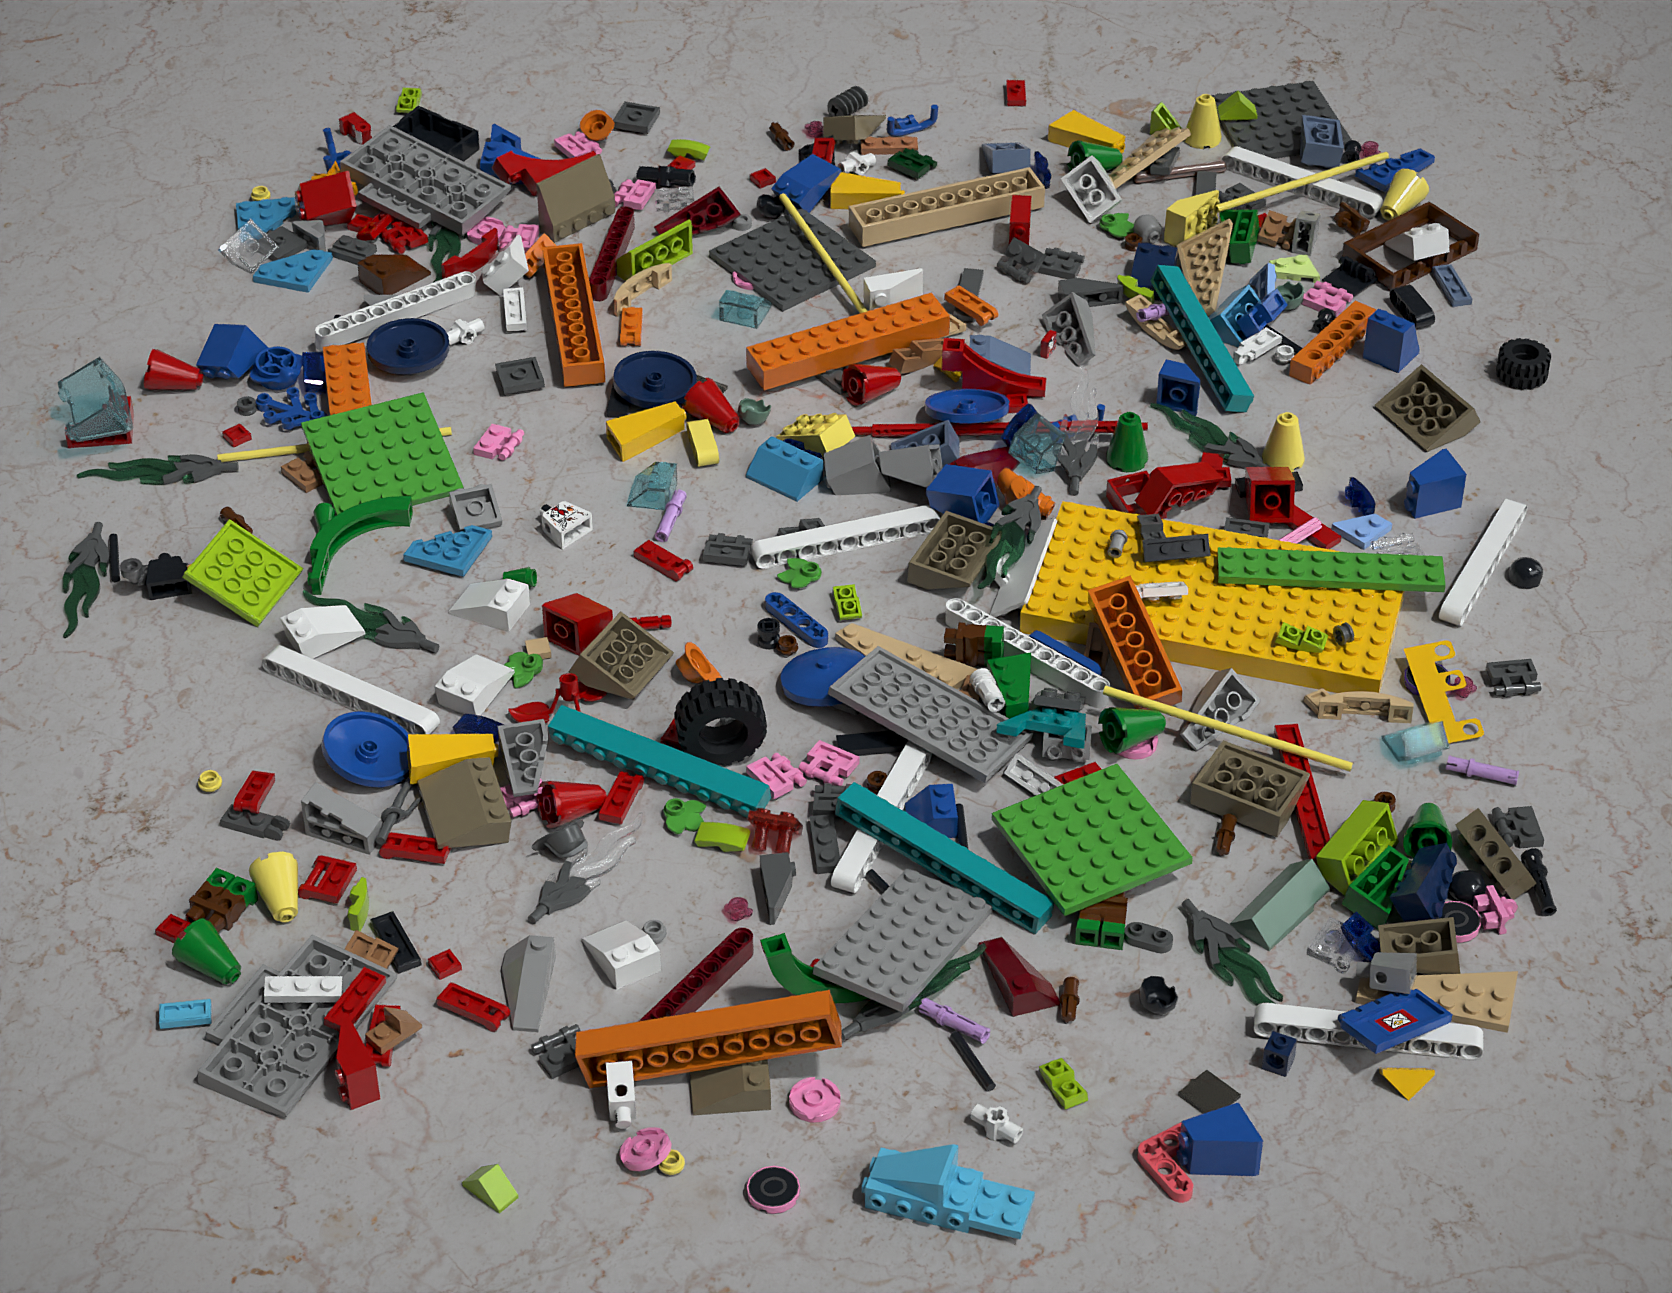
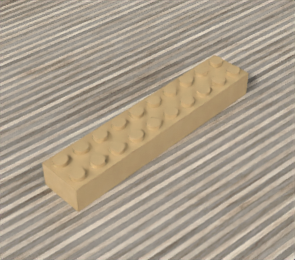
M1030 167L849 206V227L862 247L872 246L873 244L890 242L896 239L1010 215L1012 195L1032 196L1031 210L1044 207L1045 187Z

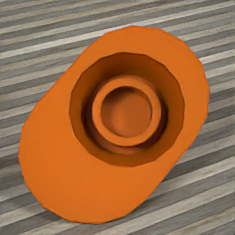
M593 110L585 114L581 119L580 128L589 139L601 141L608 139L615 123L604 111Z
M687 642L685 652L676 660V665L686 680L692 683H700L706 680L715 681L716 678H722L700 648L692 642Z

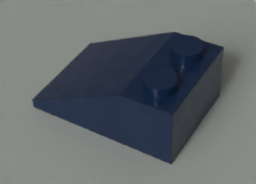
M1138 243L1131 277L1138 280V287H1146L1154 291V300L1162 301L1150 280L1157 265H1177L1178 248L1167 245Z

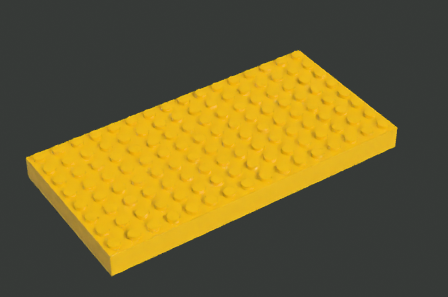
M1062 501L1056 517L1057 524L1030 599L1026 605H1023L1021 610L1020 632L1031 634L1038 630L1056 640L1086 645L1090 622L1097 623L1088 604V590L1130 575L1135 586L1147 583L1183 581L1188 587V595H1182L1180 599H1169L1168 596H1161L1159 600H1146V597L1142 598L1169 661L1219 671L1232 668L1240 675L1313 689L1323 688L1334 693L1354 691L1380 693L1405 591L1218 583V547L1324 552L1340 551L1162 519L1163 532L1166 538L1208 534L1210 556L1143 563L1142 539L1137 522L1138 514ZM1115 530H1123L1128 537L1127 542L1123 546L1121 556L1113 558L1108 555L1111 543L1110 535ZM1285 622L1302 631H1305L1307 626H1310L1327 634L1328 638L1322 653L1295 650L1275 643L1282 623ZM1346 622L1353 629L1354 640L1350 643L1347 642L1345 645H1339L1334 638L1333 628Z

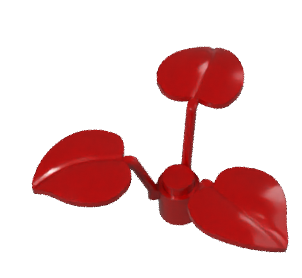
M566 673L559 677L560 688L555 689L556 694L550 709L543 702H530L516 708H508V712L518 723L544 719L545 723L550 720L549 714H553L559 696L565 701H574L575 709L581 712L579 699L596 701L605 697L607 692L588 687L581 681L578 682L577 675Z

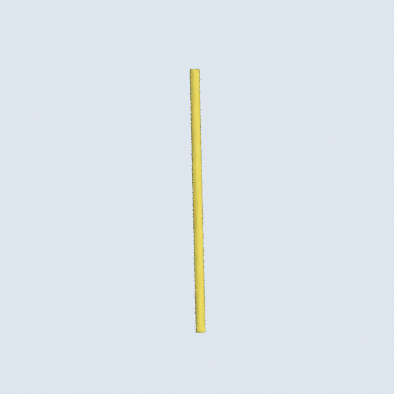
M1385 151L1215 205L1214 210L1216 213L1383 161L1389 158V154Z
M781 194L779 196L780 201L859 313L867 312L868 310L789 198L786 194Z
M451 427L439 428L442 436L452 435ZM308 444L217 454L221 462L305 453L310 451Z
M1105 686L1103 695L1151 710H1157L1173 717L1350 772L1353 766L1352 762L1109 686Z

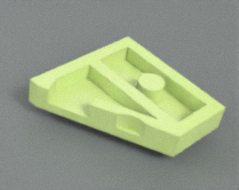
M1307 255L1269 260L1270 264L1275 265L1277 279L1301 281V277L1312 278L1313 283H1316V281L1320 282V275Z

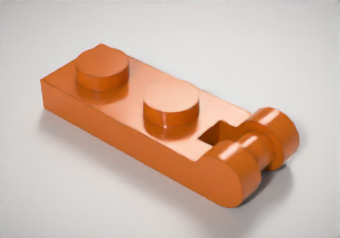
M545 233L525 252L529 269L525 275L528 278L544 263L542 247L557 246Z
M960 285L944 294V300L976 319L980 326L987 324L988 320H994L998 317V311L995 307Z
M622 308L621 346H627V344L641 346L643 308Z

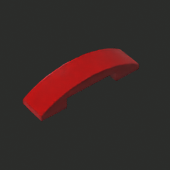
M494 227L481 236L482 243L461 258L454 255L442 263L443 279L461 272L473 273L488 263L495 255L499 246L498 229Z

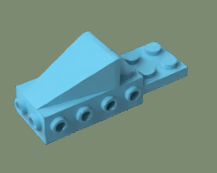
M955 1144L904 1153L881 1147L877 1157H873L871 1160L870 1176L864 1178L861 1190L862 1193H865V1208L965 1233H968L970 1227L1020 1240L1035 1199L1034 1191L983 1179V1172L958 1166V1145Z

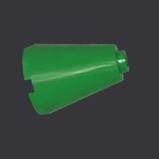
M1080 140L1072 142L1067 157L1071 156V163H1068L1069 172L1091 155L1100 162L1105 171L1117 168L1123 161L1122 153L1116 148Z
M1126 412L1120 415L1106 452L1107 464L1115 470L1116 467L1121 468L1122 472L1126 473L1142 470L1146 462H1148V451L1141 419L1134 412Z
M1105 708L1100 713L1098 724H1102V731L1099 732V736L1108 752L1119 754L1161 734L1166 726V719L1157 710Z
M1433 803L1420 805L1403 837V846L1406 854L1414 858L1420 848L1447 843L1451 850L1452 836L1440 808Z
M204 918L194 921L184 929V932L187 934L183 939H176L172 948V955L179 962L224 985L232 984L239 979L241 965L210 921Z

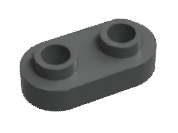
M1132 922L1125 927L1124 939L1131 946L1160 954L1167 953L1172 949L1173 935L1166 929L1141 922Z

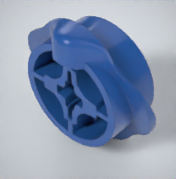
M275 346L266 348L257 355L253 369L250 372V378L267 389H286L297 381L301 367L304 364V358L285 347Z

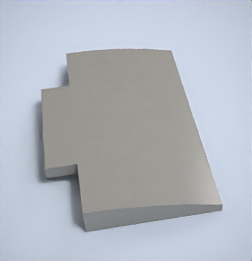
M391 125L340 161V172L349 171L352 180L366 186L358 192V199L417 229H421L432 220L463 236L482 220L511 190V185Z
M312 934L281 972L263 964L208 1028L206 1038L219 1044V1046L198 1069V1084L241 1103L286 1117L337 1054L340 1032L324 1025V1017L336 1002L264 1003L265 976H342V994L363 967L386 976V984L354 1024L357 1029L397 979V973Z

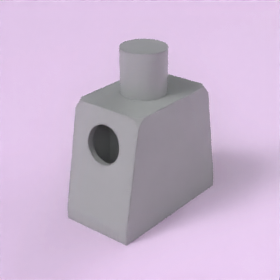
M1301 211L1295 223L1292 253L1312 255L1318 237L1321 216L1319 213ZM1307 239V243H1304L1301 240Z
M1377 952L1374 954L1371 962H1357L1356 976L1370 978V988L1410 994L1416 979L1417 953Z

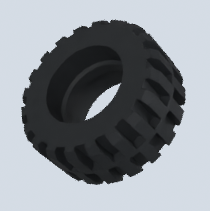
M716 678L715 681H703V684L699 686L696 684L691 687L690 692H685L681 700L678 701L675 707L676 711L674 712L678 741L683 752L716 765L725 764V766L732 765V762L738 761L739 763L743 761L746 756L750 757L755 753V748L759 749L767 734V722L761 697L753 687H749L748 684L742 681L738 683L736 679L728 678V680ZM719 718L735 719L723 726H706L709 722Z

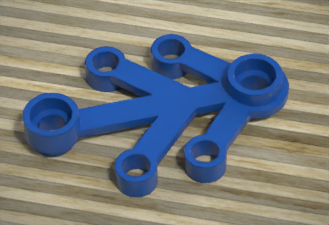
M296 387L288 388L286 391L287 398L291 401L292 406L272 400V397L267 393L259 394L256 399L257 410L264 412V422L273 424L276 421H281L282 428L286 430L301 426V422L328 416L327 413L318 409L317 395L315 393L304 395L305 405L309 406L310 412L303 410L299 400V389ZM273 408L282 411V413L276 414V412L272 411L271 409Z

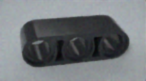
M1405 285L1390 290L1389 296L1392 305L1404 319L1415 324V329L1435 323L1434 311L1412 285Z

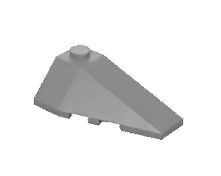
M1232 668L1214 673L1203 688L1191 712L1235 725L1248 718L1261 700ZM1186 721L1180 735L1194 750H1198L1223 732Z
M544 719L498 726L500 753L513 796L538 793L548 743V733Z
M529 935L506 950L502 974L511 1012L510 1017L513 1031L537 1033L539 1031L556 959L554 937Z

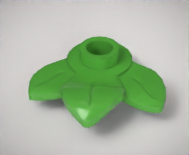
M1128 213L1105 214L1099 221V226L1105 231H1109L1113 236L1126 237L1127 234L1134 233V224L1127 221L1129 218Z
M788 558L787 564L790 569L777 574V577L784 583H791L792 588H802L810 582L818 580L822 575V571L815 562H808L800 558Z
M516 652L509 656L510 662L504 664V666L514 669L515 673L512 676L514 677V687L520 688L532 681L534 675L541 672L543 659L538 654L528 655L525 652Z
M678 798L668 800L663 809L664 815L667 818L666 826L675 834H681L684 829L698 831L701 822H704L700 813L705 810L706 805L696 800L686 802Z

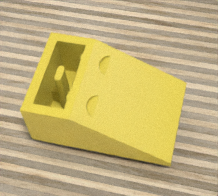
M1214 190L1180 199L1166 209L1164 242L1177 247V244L1215 226L1218 216L1214 206L1220 203L1218 199L1219 191Z
M819 413L812 416L807 414L798 416L793 424L785 426L782 429L783 431L776 436L777 439L811 455L824 458V453L844 446L855 437V434L846 414L837 415L832 413L822 415Z

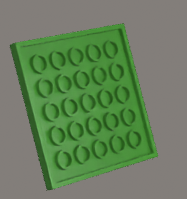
M424 392L301 422L302 431L336 515L355 505L375 499L412 496V505L414 506L449 497V492L460 488L464 489Z
M1118 764L1101 769L992 813V821L1064 916L1192 864L1193 860L1191 854Z

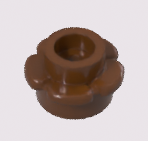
M791 635L781 636L776 645L777 651H781L786 656L797 652L799 647L797 646L796 638Z

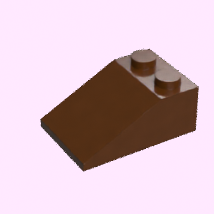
M373 254L357 262L359 282L377 295H393L431 275L430 270L408 255Z

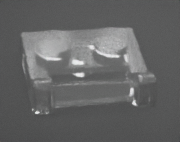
M1329 917L1307 947L1306 954L1334 966L1337 972L1344 974L1350 968V962L1360 948L1365 947L1369 942V936L1359 929ZM1348 938L1353 940L1342 957L1337 955V952Z

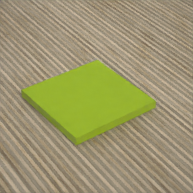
M229 519L185 571L182 578L258 627L304 568Z

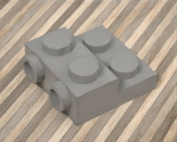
M479 484L473 488H460L449 492V502L459 532L464 531V527L470 525L482 528L502 525L503 520L492 484Z
M1085 725L1084 749L1064 746V736L1044 732L1042 757H1047L1050 760L1068 758L1075 762L1089 760L1092 725Z

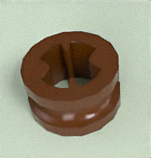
M1136 233L1126 235L1125 249L1136 252L1138 243H1142L1143 238Z
M882 771L871 772L867 777V789L874 794H878L888 775Z
M1384 791L1375 795L1374 801L1388 803L1391 813L1394 812L1396 798L1392 793Z

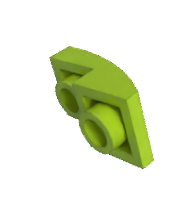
M403 88L402 94L398 98L396 112L409 113L419 106L422 96L421 88Z
M675 139L671 140L667 151L675 157L679 155L685 157L686 153H689L696 159L705 160L710 146L692 140Z
M1118 274L1117 282L1123 285L1124 295L1132 299L1141 294L1154 304V291L1146 287H1138V280L1131 276Z
M855 584L834 586L832 593L839 619L862 618Z
M1283 622L1275 643L1295 650L1322 653L1328 635L1310 626H1307L1305 631H1302Z
M701 822L694 841L698 847L719 846L723 852L744 851L751 831L748 828L727 823Z
M361 877L357 885H354L350 891L352 905L349 907L347 918L350 921L352 931H361L369 911L367 881L364 877Z
M1062 1058L1039 1066V1071L1046 1084L1064 1109L1088 1101L1087 1091L1075 1080L1074 1070Z

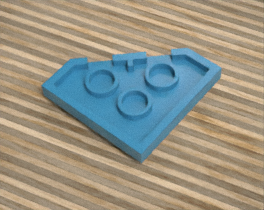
M282 197L280 199H263L261 201L236 203L240 243L256 241L265 236V233L269 230L273 231L283 224V220L287 217H294L296 215L295 198Z
M313 249L262 264L253 275L254 283L309 293L333 260L332 253Z
M470 525L464 527V531L453 534L452 531L434 535L435 539L425 542L422 539L413 541L403 554L404 561L464 577L491 540L492 530Z

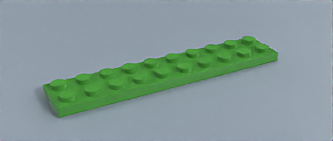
M1218 547L1217 552L1218 583L1445 592L1446 586L1443 556Z

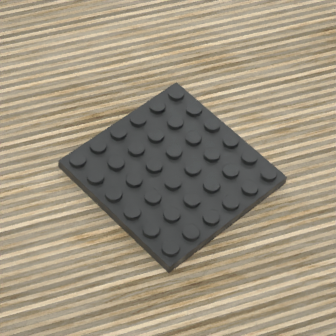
M1304 81L1302 83H1288L1281 86L1239 91L1255 105L1257 119H1219V122L1234 147H1241L1277 159L1300 155L1302 115L1339 119L1315 82ZM1236 91L1211 95L1215 99L1216 107L1218 108L1221 103ZM1340 122L1343 145L1345 146L1346 142L1352 139Z
M797 209L847 281L876 267V260L806 210ZM790 213L709 250V257L731 274L735 271L737 277L746 283H751L755 292L782 312L840 285Z

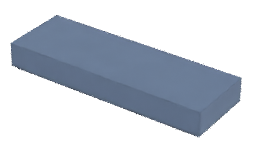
M1451 264L1432 267V274L1452 307L1472 305L1471 295Z

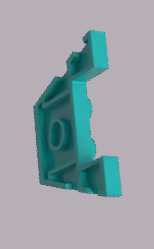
M1040 706L998 723L997 733L1017 737L1024 729L1062 735L1064 736V746L1084 749L1086 714L1079 713L1077 710H1062L1056 707Z

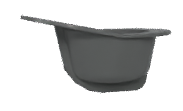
M575 821L560 830L541 837L533 843L532 849L539 851L549 848L556 856L561 858L575 856L588 846L581 830L584 821Z

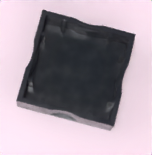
M421 106L414 108L393 126L463 162L480 150L478 130L446 119L440 114Z

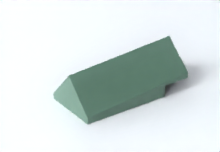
M1313 859L1289 864L1230 925L1243 936L1270 951L1314 911L1315 903L1329 892L1330 887Z

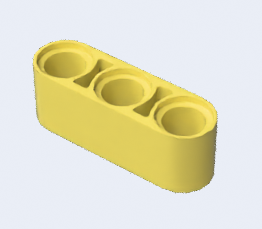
M709 420L687 422L688 439L697 466L719 464V452Z

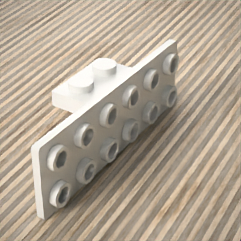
M1055 517L1042 522L1034 536L1028 533L1029 528L1024 530L1023 535L1020 533L1014 551L1006 541H1002L996 548L987 571L990 577L1000 586L990 613L994 618L999 615L1004 616L1010 611L1022 608L1023 605L1028 603L1057 524Z

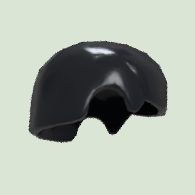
M762 194L757 199V208L765 217L778 218L783 215L786 209L780 201L779 195L772 197Z
M1521 557L1512 562L1508 579L1518 587L1535 588L1540 585L1543 577V568L1539 561L1530 557Z
M1462 870L1452 875V882L1448 892L1456 901H1469L1473 906L1474 896L1485 894L1486 885L1479 873L1471 870Z
M1150 976L1143 980L1139 998L1141 1005L1145 1009L1155 1014H1166L1175 1008L1178 996L1174 986H1166L1165 980L1161 976Z

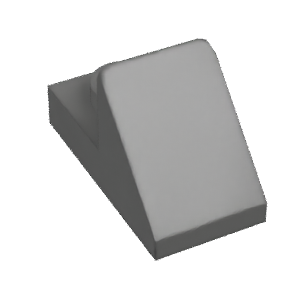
M294 221L292 223L293 233L307 240L310 249L326 251L323 221Z

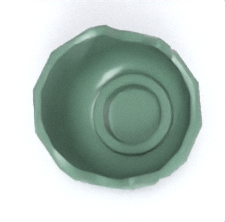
M1287 281L1284 285L1275 288L1278 289L1288 305L1284 310H1294L1302 304L1304 287L1300 282L1294 285Z
M745 398L738 405L739 416L746 423L752 425L765 422L771 411V405L766 407L764 400L755 401Z

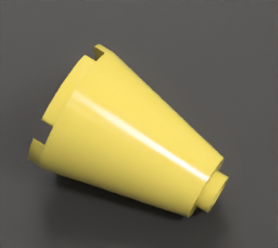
M1202 94L1196 98L1186 126L1191 135L1185 139V142L1197 149H1204V146L1214 148L1220 144L1222 138L1216 102L1209 94Z
M1400 169L1394 175L1380 209L1382 216L1386 220L1394 219L1408 212L1427 197L1429 186L1423 177L1420 179L1416 176L1417 172L1414 170Z
M1284 412L1277 416L1262 452L1264 464L1266 462L1270 467H1289L1291 472H1294V468L1299 467L1300 469L1303 466L1305 455L1299 421L1296 415Z
M272 852L267 854L268 858L262 861L260 857L257 858L250 865L248 871L251 880L255 883L273 918L286 923L293 920L298 914V862L291 853Z

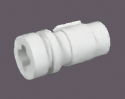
M985 668L974 671L970 676V684L975 692L981 697L985 706L991 712L1001 710L1005 705V700L990 671Z

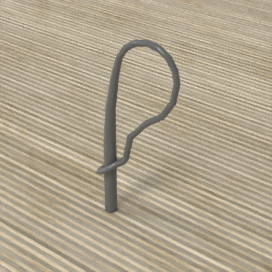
M409 778L401 787L392 806L385 809L381 814L383 825L376 838L379 844H385L393 824L401 821L403 817L413 811L419 802H422V798L419 797L406 811L401 809L412 786Z

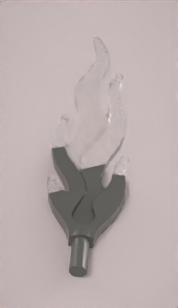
M1083 365L1080 366L1082 380L1070 398L1073 412L1072 425L1069 431H1067L1068 416L1064 414L1059 432L1061 443L1068 455L1065 454L1062 448H1058V457L1061 466L1070 478V494L1072 495L1079 494V483L1082 482L1083 477L1094 465L1097 459V444L1099 441V434H1095L1091 440L1090 448L1087 452L1085 451L1087 442L1098 425L1099 416L1095 403L1096 388H1093L1089 393V410L1087 414L1083 409V398L1089 385V374Z
M639 812L636 819L630 825L605 835L595 850L585 859L583 858L588 853L587 848L568 858L561 868L560 876L556 883L555 873L550 874L544 883L539 907L528 916V920L535 924L545 914L550 915L555 911L579 903L593 889L601 884L598 877L614 869L626 850L636 843L635 837L623 839L639 829L642 824L643 813ZM623 840V841L616 847V849L614 850V852H613L611 855L607 856V854L609 853V851L611 850V848H612L616 843H618L619 841Z

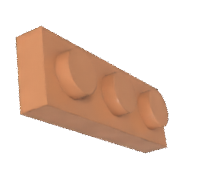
M868 137L867 139L860 140L861 155L869 153L873 155H891L899 151L903 152L905 148L918 151L917 137Z

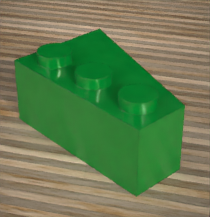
M1225 210L1219 212L1220 223L1229 218L1233 223L1228 246L1231 263H1251L1260 230L1258 210Z
M1031 652L987 660V669L995 679L996 685L1005 700L1004 707L999 710L1000 714L1010 719L1028 712Z
M1389 845L1348 886L1342 905L1376 929H1378V925H1385L1393 905L1389 897L1392 893L1397 892L1396 886L1403 878L1409 859Z

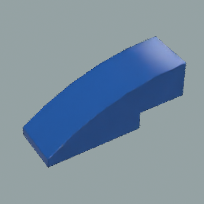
M1275 289L1251 307L1236 322L1246 338H1249L1260 332L1266 324L1272 322L1288 305L1278 289Z

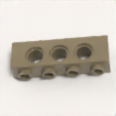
M1479 808L1455 824L1460 832L1457 837L1465 847L1468 845L1472 847V850L1469 851L1477 863L1482 861L1485 864L1482 867L1483 871L1489 879L1495 877L1497 882L1494 885L1502 895L1507 893L1511 899L1515 900L1537 884Z

